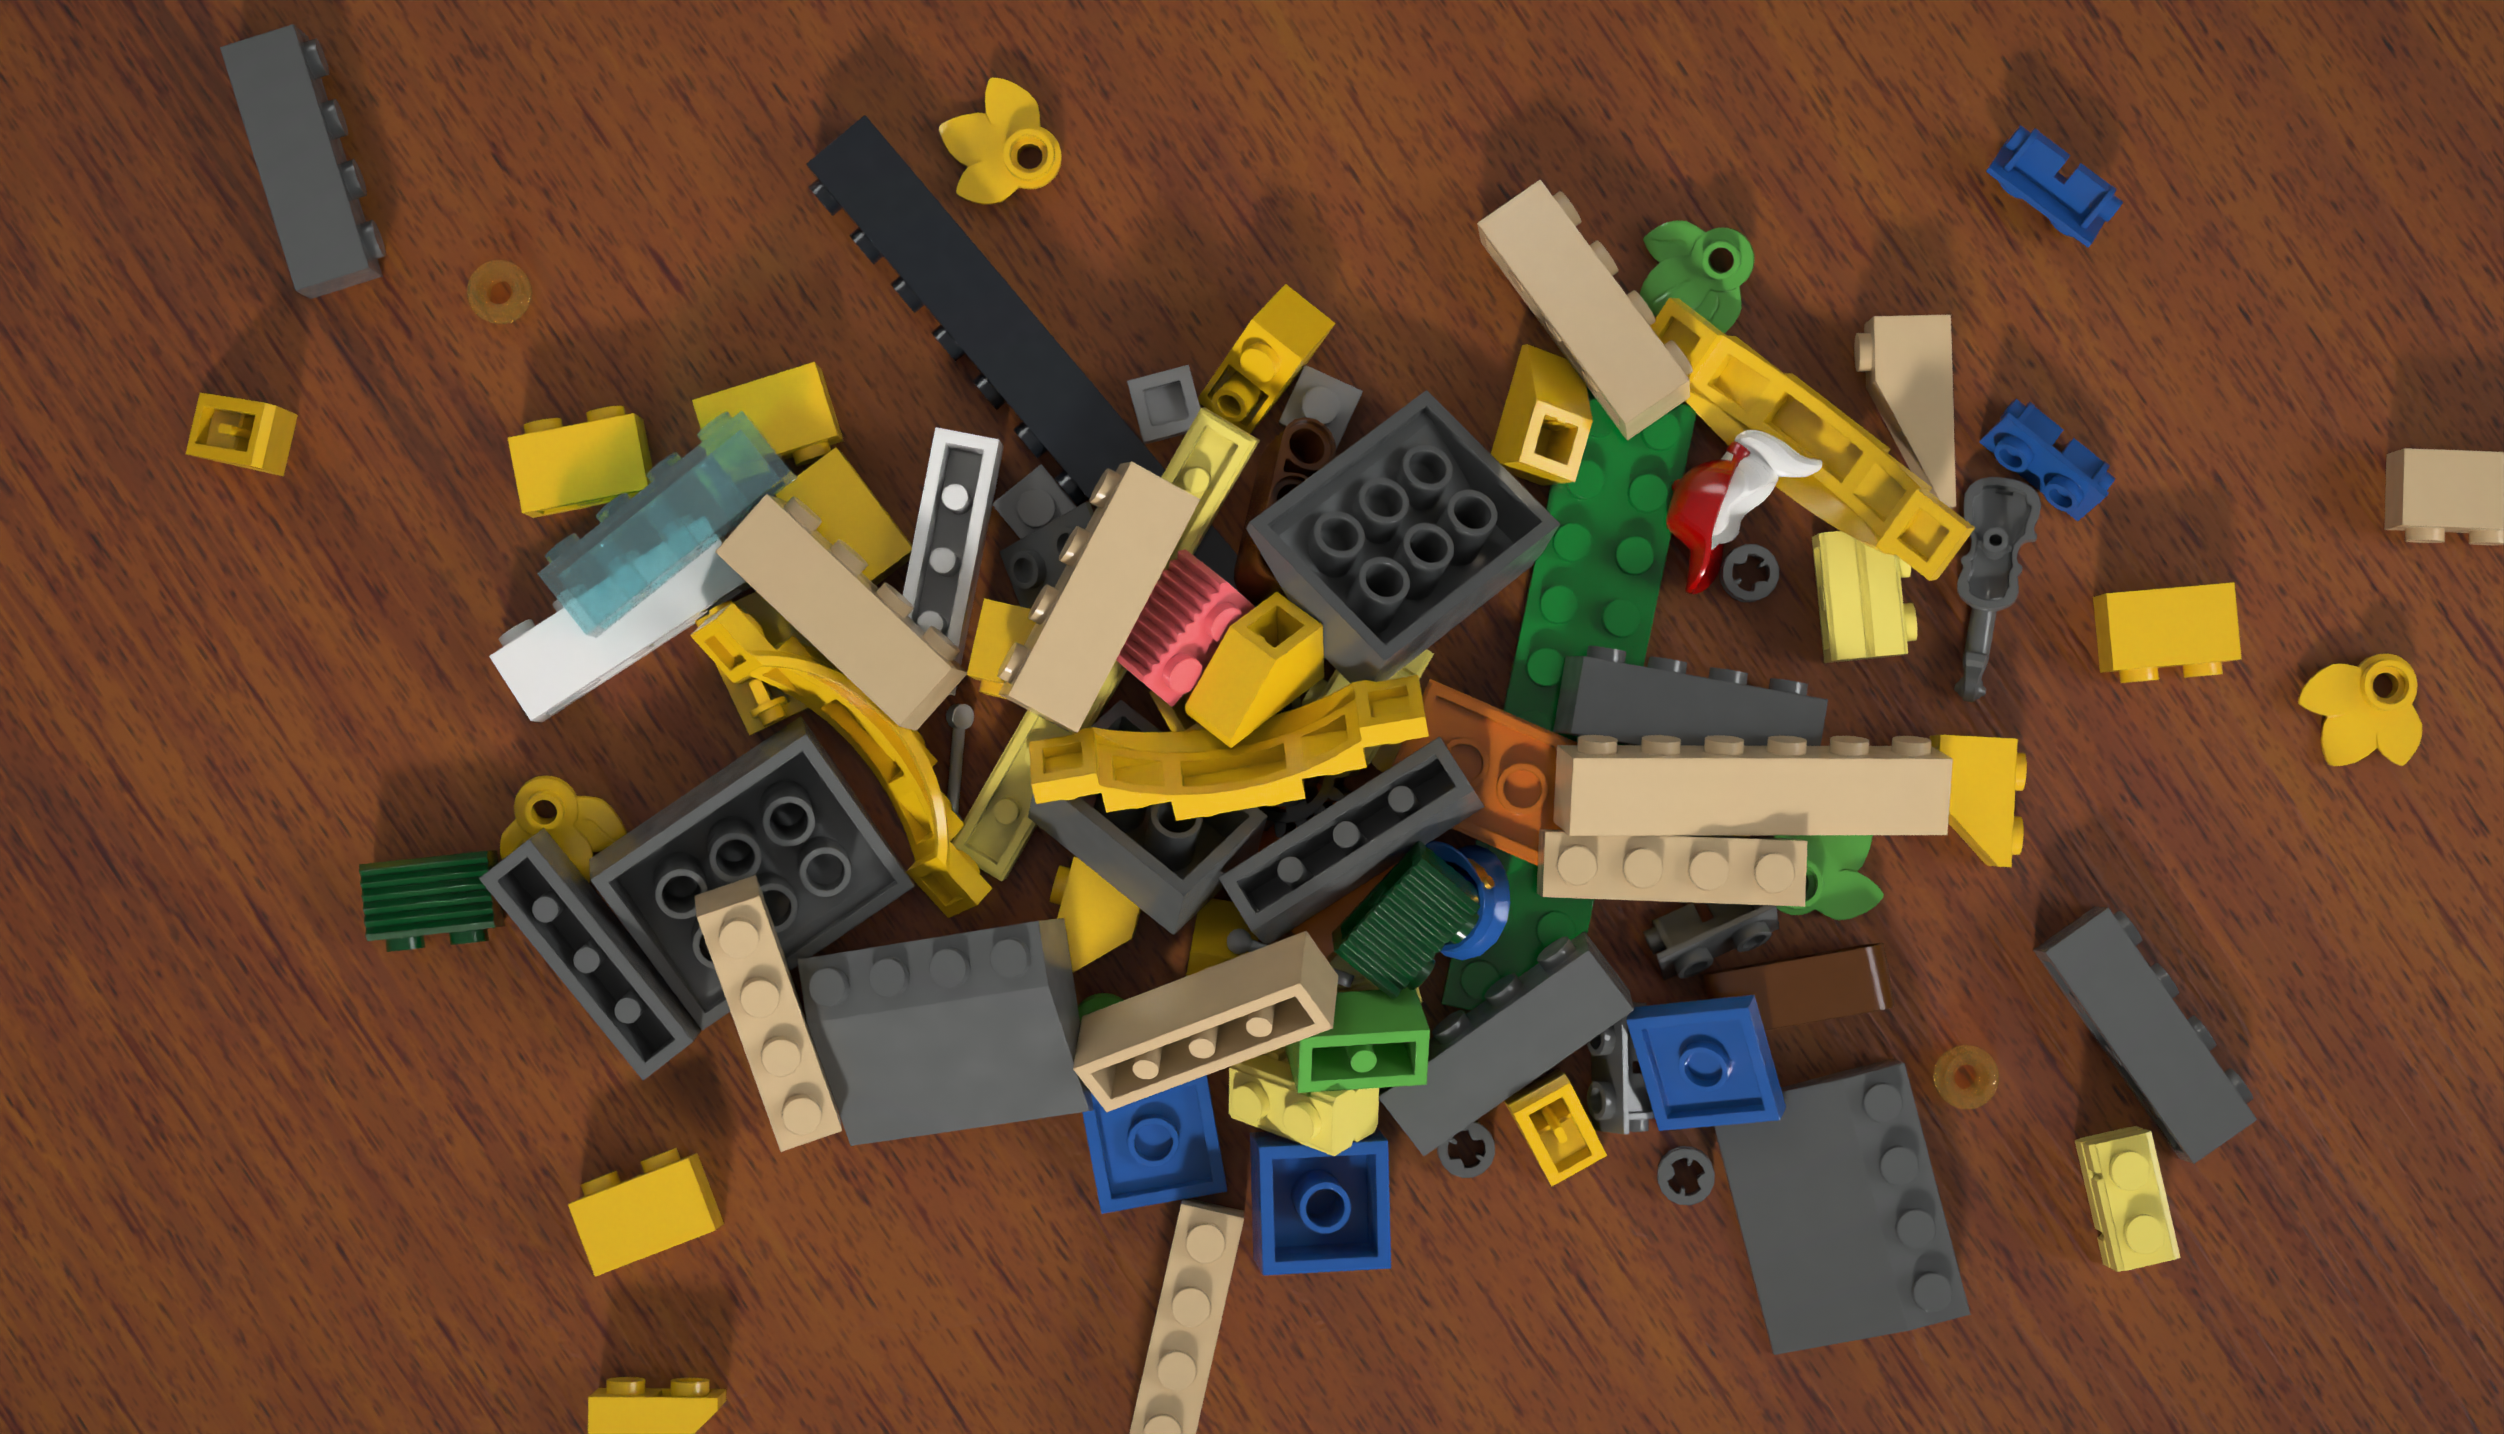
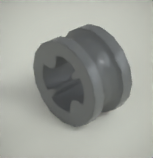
M1745 544L1730 551L1723 559L1719 569V581L1723 590L1732 599L1740 602H1755L1768 596L1775 589L1779 580V565L1775 556L1767 548L1757 544ZM1747 556L1755 557L1760 561L1756 566L1757 569L1764 566L1766 570L1765 581L1754 583L1751 591L1743 590L1738 586L1742 581L1741 578L1734 580L1732 577L1733 566L1744 564Z
M1477 1121L1461 1130H1468L1472 1140L1482 1139L1484 1142L1483 1153L1475 1152L1474 1154L1479 1159L1476 1163L1464 1166L1459 1156L1449 1157V1142L1457 1144L1454 1137H1451L1437 1147V1154L1442 1165L1451 1174L1461 1178H1473L1484 1173L1492 1164L1495 1156V1142L1490 1132Z
M1679 1146L1669 1150L1662 1157L1657 1168V1180L1661 1192L1670 1201L1679 1205H1694L1702 1202L1711 1193L1715 1184V1172L1710 1159L1703 1151L1692 1146ZM1682 1158H1687L1688 1166H1691L1692 1161L1695 1160L1704 1169L1697 1175L1700 1187L1690 1193H1685L1683 1185H1681L1678 1192L1668 1182L1675 1175L1672 1164Z

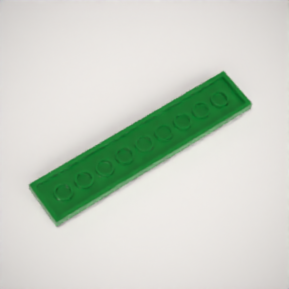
M1587 387L1593 422L1576 481L1550 485L1545 509L1560 525L1544 552L1535 560L1532 568L1503 711L1553 732L1565 657L1587 656L1588 646L1626 651V664L1644 667L1671 538V532L1666 526V516L1674 493L1672 484L1675 480L1681 479L1684 476L1697 415L1689 405H1678L1627 441ZM1556 733L1578 743V736ZM1476 839L1474 845L1487 848L1502 863L1509 881L1511 903L1507 923L1495 944L1481 956L1463 961L1450 958L1441 1004L1472 1010L1486 1000L1484 995L1487 990L1501 978L1512 973L1519 977L1537 965L1538 955L1552 942L1565 936L1572 940L1584 931L1587 934L1595 900L1542 897L1538 895V866Z

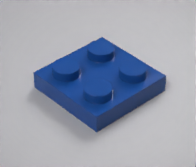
M1755 995L1634 1007V1011L1629 1013L1626 1019L1659 1131L1781 1120L1786 1104Z
M1207 1075L1109 1112L1104 1110L1091 1093L1094 1110L1082 1112L1101 1214L1228 1191Z

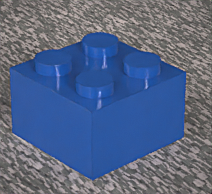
M1377 1127L1373 1134L1359 1142L1353 1141L1351 1147L1336 1156L1326 1154L1270 1132H1250L1253 1259L1262 1275L1391 1269L1388 1140Z

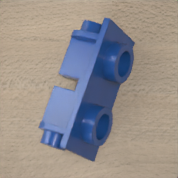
M2020 125L2010 139H2007L1986 172L1997 179L2001 187L2008 194L2025 200L2049 218L2051 224L2059 232L2066 236L2074 237L2089 248L2104 222H2108L2123 203L2122 200L2114 195L2117 188L2107 183L2082 163L2079 164L2068 179L2065 178L2058 171L2066 163L2070 154L2040 133L2038 129L2034 128L2029 132Z
M2014 399L2000 416L2001 420L1979 441L1980 444L1995 455L1997 461L2002 466L2018 473L2043 493L2052 506L2068 513L2076 521L2083 518L2109 494L2107 490L2116 479L2107 472L2110 465L2105 461L2103 462L2075 438L2066 445L2062 452L2054 448L2052 445L2064 429L2037 409L2032 402L2024 405L2018 399Z

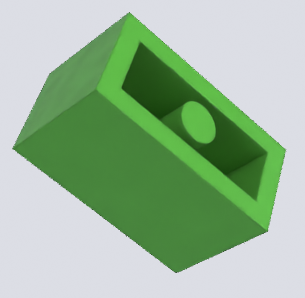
M1405 988L1400 991L1395 999H1391L1382 990L1337 992L1333 1028L1285 1046V1052L1297 1092L1307 1093L1427 1085L1430 1028L1416 989L1409 990Z

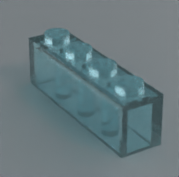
M740 411L733 418L728 412H724L714 418L697 434L702 443L683 458L677 452L664 458L646 475L651 482L633 498H630L627 493L614 498L596 514V518L600 522L598 526L581 539L576 533L569 535L545 555L550 564L537 574L586 635L595 638L600 636L739 525L766 494L775 496L797 478V475L753 420L743 411Z

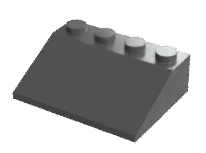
M1426 390L1251 520L1246 529L1288 600L1323 625L1324 657L1349 683L1362 680L1379 682L1390 679L1533 566L1535 560L1544 552L1560 523Z
M801 716L589 859L591 882L701 1030H704L728 1014L730 1009L696 916L695 895L756 875L789 970L791 971L798 966L797 959L812 957L915 887L908 873L854 791Z
M1064 918L1034 921L797 959L807 1025L850 1146L1094 1110L1090 1090L1073 1070L1081 1024Z
M1888 1059L1781 1087L1786 1109L1781 1120L1713 1126L1770 1346L1774 1355L1909 1331L1971 1315L1905 1063L1895 1059Z

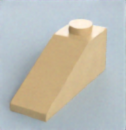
M1951 315L1874 316L1864 324V333H1856L1854 359L1856 371H1865L1866 388L1910 471L1932 487L1931 494L1953 509L1956 507Z

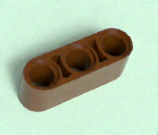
M1307 417L1294 419L1264 449L1259 460L1234 568V581L1238 591L1255 605H1259L1275 592L1285 596V593L1272 571L1266 566L1265 559L1246 528L1251 520L1335 459L1336 442L1325 424L1316 419ZM1291 449L1303 458L1304 463L1296 459Z
M1884 943L1835 949L1717 970L1701 975L1706 1000L1755 995L1765 1031L1895 1007Z

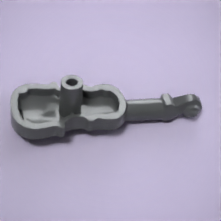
M2001 477L1982 478L1969 486L1964 497V519L1973 525L1975 529L1969 536L1971 539L1970 552L1961 559L1963 570L1957 582V593L1971 607L1962 658L1963 677L1955 684L1954 690L1962 697L1963 701L1974 702L1976 699L1986 695V688L1981 679L1989 661L1997 611L2006 609L2016 602L2019 593L2018 577L2022 574L2023 568L2017 560L2018 551L2023 544L2037 540L2034 528L2041 510L2040 497L2031 486L2014 479Z

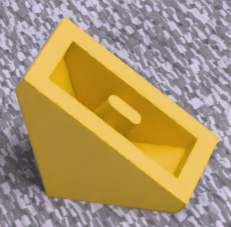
M199 393L186 454L284 476L298 415L264 402Z
M1560 1069L1554 1070L1504 1100L1551 1187L1607 1156L1569 1079Z

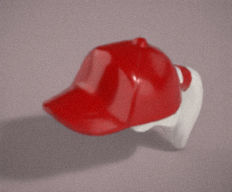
M1746 430L1736 436L1735 441L1727 447V452L1721 459L1710 460L1696 465L1681 479L1675 480L1672 484L1674 493L1666 516V526L1673 535L1690 549L1685 593H1701L1713 583L1721 566L1724 544L1730 543L1737 537L1743 517L1760 505L1771 494L1779 477L1810 476L1822 468L1823 462L1800 455L1785 442L1766 432Z

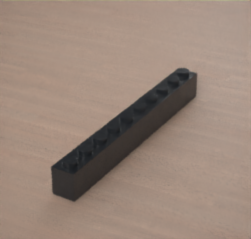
M866 115L861 117L806 164L817 178L808 186L811 192L832 216L843 209L858 227L849 235L850 238L873 265L882 257L899 275L890 283L893 289L914 313L923 306L926 307L940 324L931 332L932 335L955 362L964 354L981 372L972 382L996 410L1005 403L1008 404L1022 421L1013 429L1014 432L1037 459L1045 452L1052 456L1063 470L1054 479L1077 506L1090 500L1096 484L1107 468L1116 472L1120 464L1132 461L1155 475L1162 477L1165 472L1164 467ZM1211 524L1194 556L1238 591L1234 581L1237 554Z

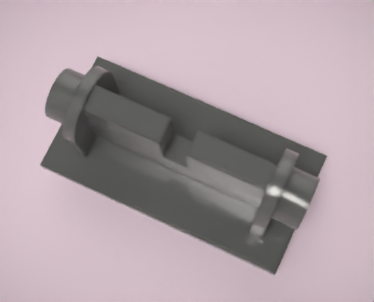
M1090 502L1081 504L999 551L1020 607H1032L1046 584L1055 588L1066 567L1065 563L1059 561L1061 551L1076 526L1086 529L1094 514Z
M1691 903L1652 920L1653 927L1643 931V934L1652 954L1658 953L1657 959L1663 980L1676 975L1680 978H1688L1709 968L1715 957L1735 948L1739 952L1749 951L1768 941L1772 936L1771 932L1779 929L1777 907L1774 905L1706 903L1713 918L1702 922L1694 904Z
M1632 1002L1633 1007L1647 1006L1645 1002ZM1628 1015L1587 1043L1588 1049L1591 1052L1592 1083L1587 1092V1106L1592 1116V1126L1596 1131L1617 1134L1649 1131V1119L1655 1118L1642 1072L1633 1073L1632 1061H1638L1626 1021Z

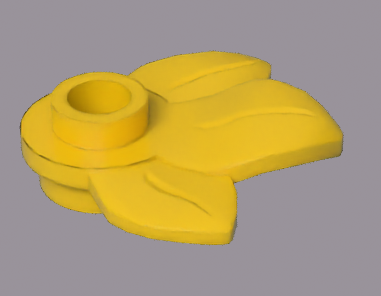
M993 77L989 79L985 92L986 113L977 112L961 115L939 126L940 135L949 153L960 164L967 167L958 182L956 193L973 203L981 205L997 204L1011 196L1018 188H1041L1056 177L1061 167L1062 154L1059 143L1051 132L1041 127L1039 106L1036 100L1028 91L1006 79ZM1026 148H1036L1042 153L1041 163L1032 169L1022 167L1018 162L1020 153Z
M2373 655L2362 661L2358 667L2348 664H2331L2318 671L2301 689L2298 704L2311 712L2326 716L2321 728V747L2325 760L2330 766L2356 763L2371 754L2376 748L2391 762L2404 766L2416 752L2421 741L2422 722L2412 705L2418 687L2416 674L2410 664L2397 655ZM2381 673L2387 675L2392 682V691L2385 698L2378 696L2373 689V681Z
M548 775L538 776L527 781L516 795L514 801L515 820L502 834L500 855L503 860L528 839L545 828L590 883L589 859L594 856L593 852H601L626 835L627 831L615 810L603 799L591 796H577L573 788L564 780ZM540 800L550 801L556 807L557 815L552 818H543L536 813L534 804Z

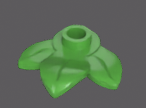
M1684 220L1666 222L1656 227L1643 238L1646 248L1653 258L1659 262L1643 282L1640 296L1646 302L1653 315L1657 316L1669 298H1679L1725 333L1736 322L1741 313L1742 299L1740 286L1749 278L1754 268L1755 254L1748 238L1741 232L1728 227H1718L1706 232ZM1717 248H1726L1733 255V266L1726 272L1717 271L1711 265V254Z
M1774 835V838H1797L1808 841L1805 907L1776 906L1777 910L1789 915H1803L1816 910L1831 919L1846 920L1862 915L1874 908L1882 900L1884 894L1873 881L1857 872L1865 862L1873 835Z

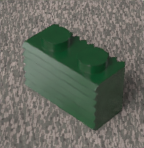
M1418 840L1332 932L1334 952L1391 999H1395L1401 990L1406 987L1409 990H1414L1427 979L1435 966V960L1433 959L1435 954L1440 952L1446 943L1451 941L1453 944H1457L1473 930L1479 919L1477 912L1480 908L1477 890L1471 882L1466 881L1452 866L1447 865L1442 858L1438 857L1423 842Z
M497 850L359 864L367 941L385 939L386 952L425 948L424 935L448 932L450 945L489 941L488 928L505 926L502 906L479 878L498 864Z

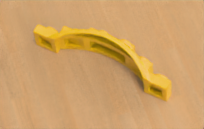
M1669 298L1656 316V321L1650 327L1663 344L1673 340L1691 364L1693 372L1687 375L1690 379V398L1685 400V402L1728 446L1735 441L1736 436L1741 432L1759 430L1782 440L1804 457L1821 460L1823 464L1818 472L1807 477H1779L1775 486L1805 509L1838 530L1879 552L1897 555L1929 581L1937 580L1975 527L1931 494L1932 487L1889 455L1890 448L1796 375L1793 373H1783L1737 336L1724 334L1679 298Z
M733 602L706 619L690 635L733 683L746 675H750L777 687L805 704L826 720L853 746L873 771L889 796L905 829L915 858L914 864L906 872L948 918L977 906L992 890V887L980 875L976 862L964 851L956 849L950 842L965 824L953 812L952 804L947 796L940 791L937 777L932 768L938 760L926 748L925 741L918 731L899 727L841 671L823 664L819 655L807 645L801 644L794 635L772 646L765 638L760 624L749 614L741 612Z
M1413 675L1379 682L1369 680L1352 682L1315 702L1274 715L1232 748L1207 729L1174 732H1130L1090 727L1080 729L1078 733L1075 732L1071 735L1029 742L1030 775L1035 802L1040 804L1058 800H1072L1081 796L1101 793L1106 813L1172 802L1175 820L1179 821L1196 817H1210L1220 813L1261 806H1275L1284 802L1306 799L1303 779L1322 775H1336L1345 771L1367 768L1365 747L1398 744L1406 740L1429 737L1419 676Z

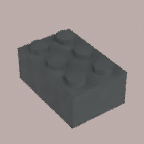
M1122 700L1116 703L1091 726L1117 731L1161 732ZM1101 793L1081 796L1072 800H1058L1036 804L1034 794H1032L1028 815L1029 819L1173 935L1224 888L1219 879L1220 876L1258 852L1268 817L1255 807L1220 813L1210 817H1196L1176 821L1172 802L1106 813Z

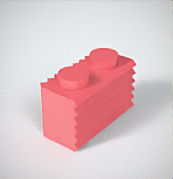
M1186 549L1178 551L1177 559L1169 561V569L1163 570L1161 573V579L1157 581L1116 661L1173 708L1184 693L1196 687L1202 672L1208 666L1229 627L1254 609L1255 606Z

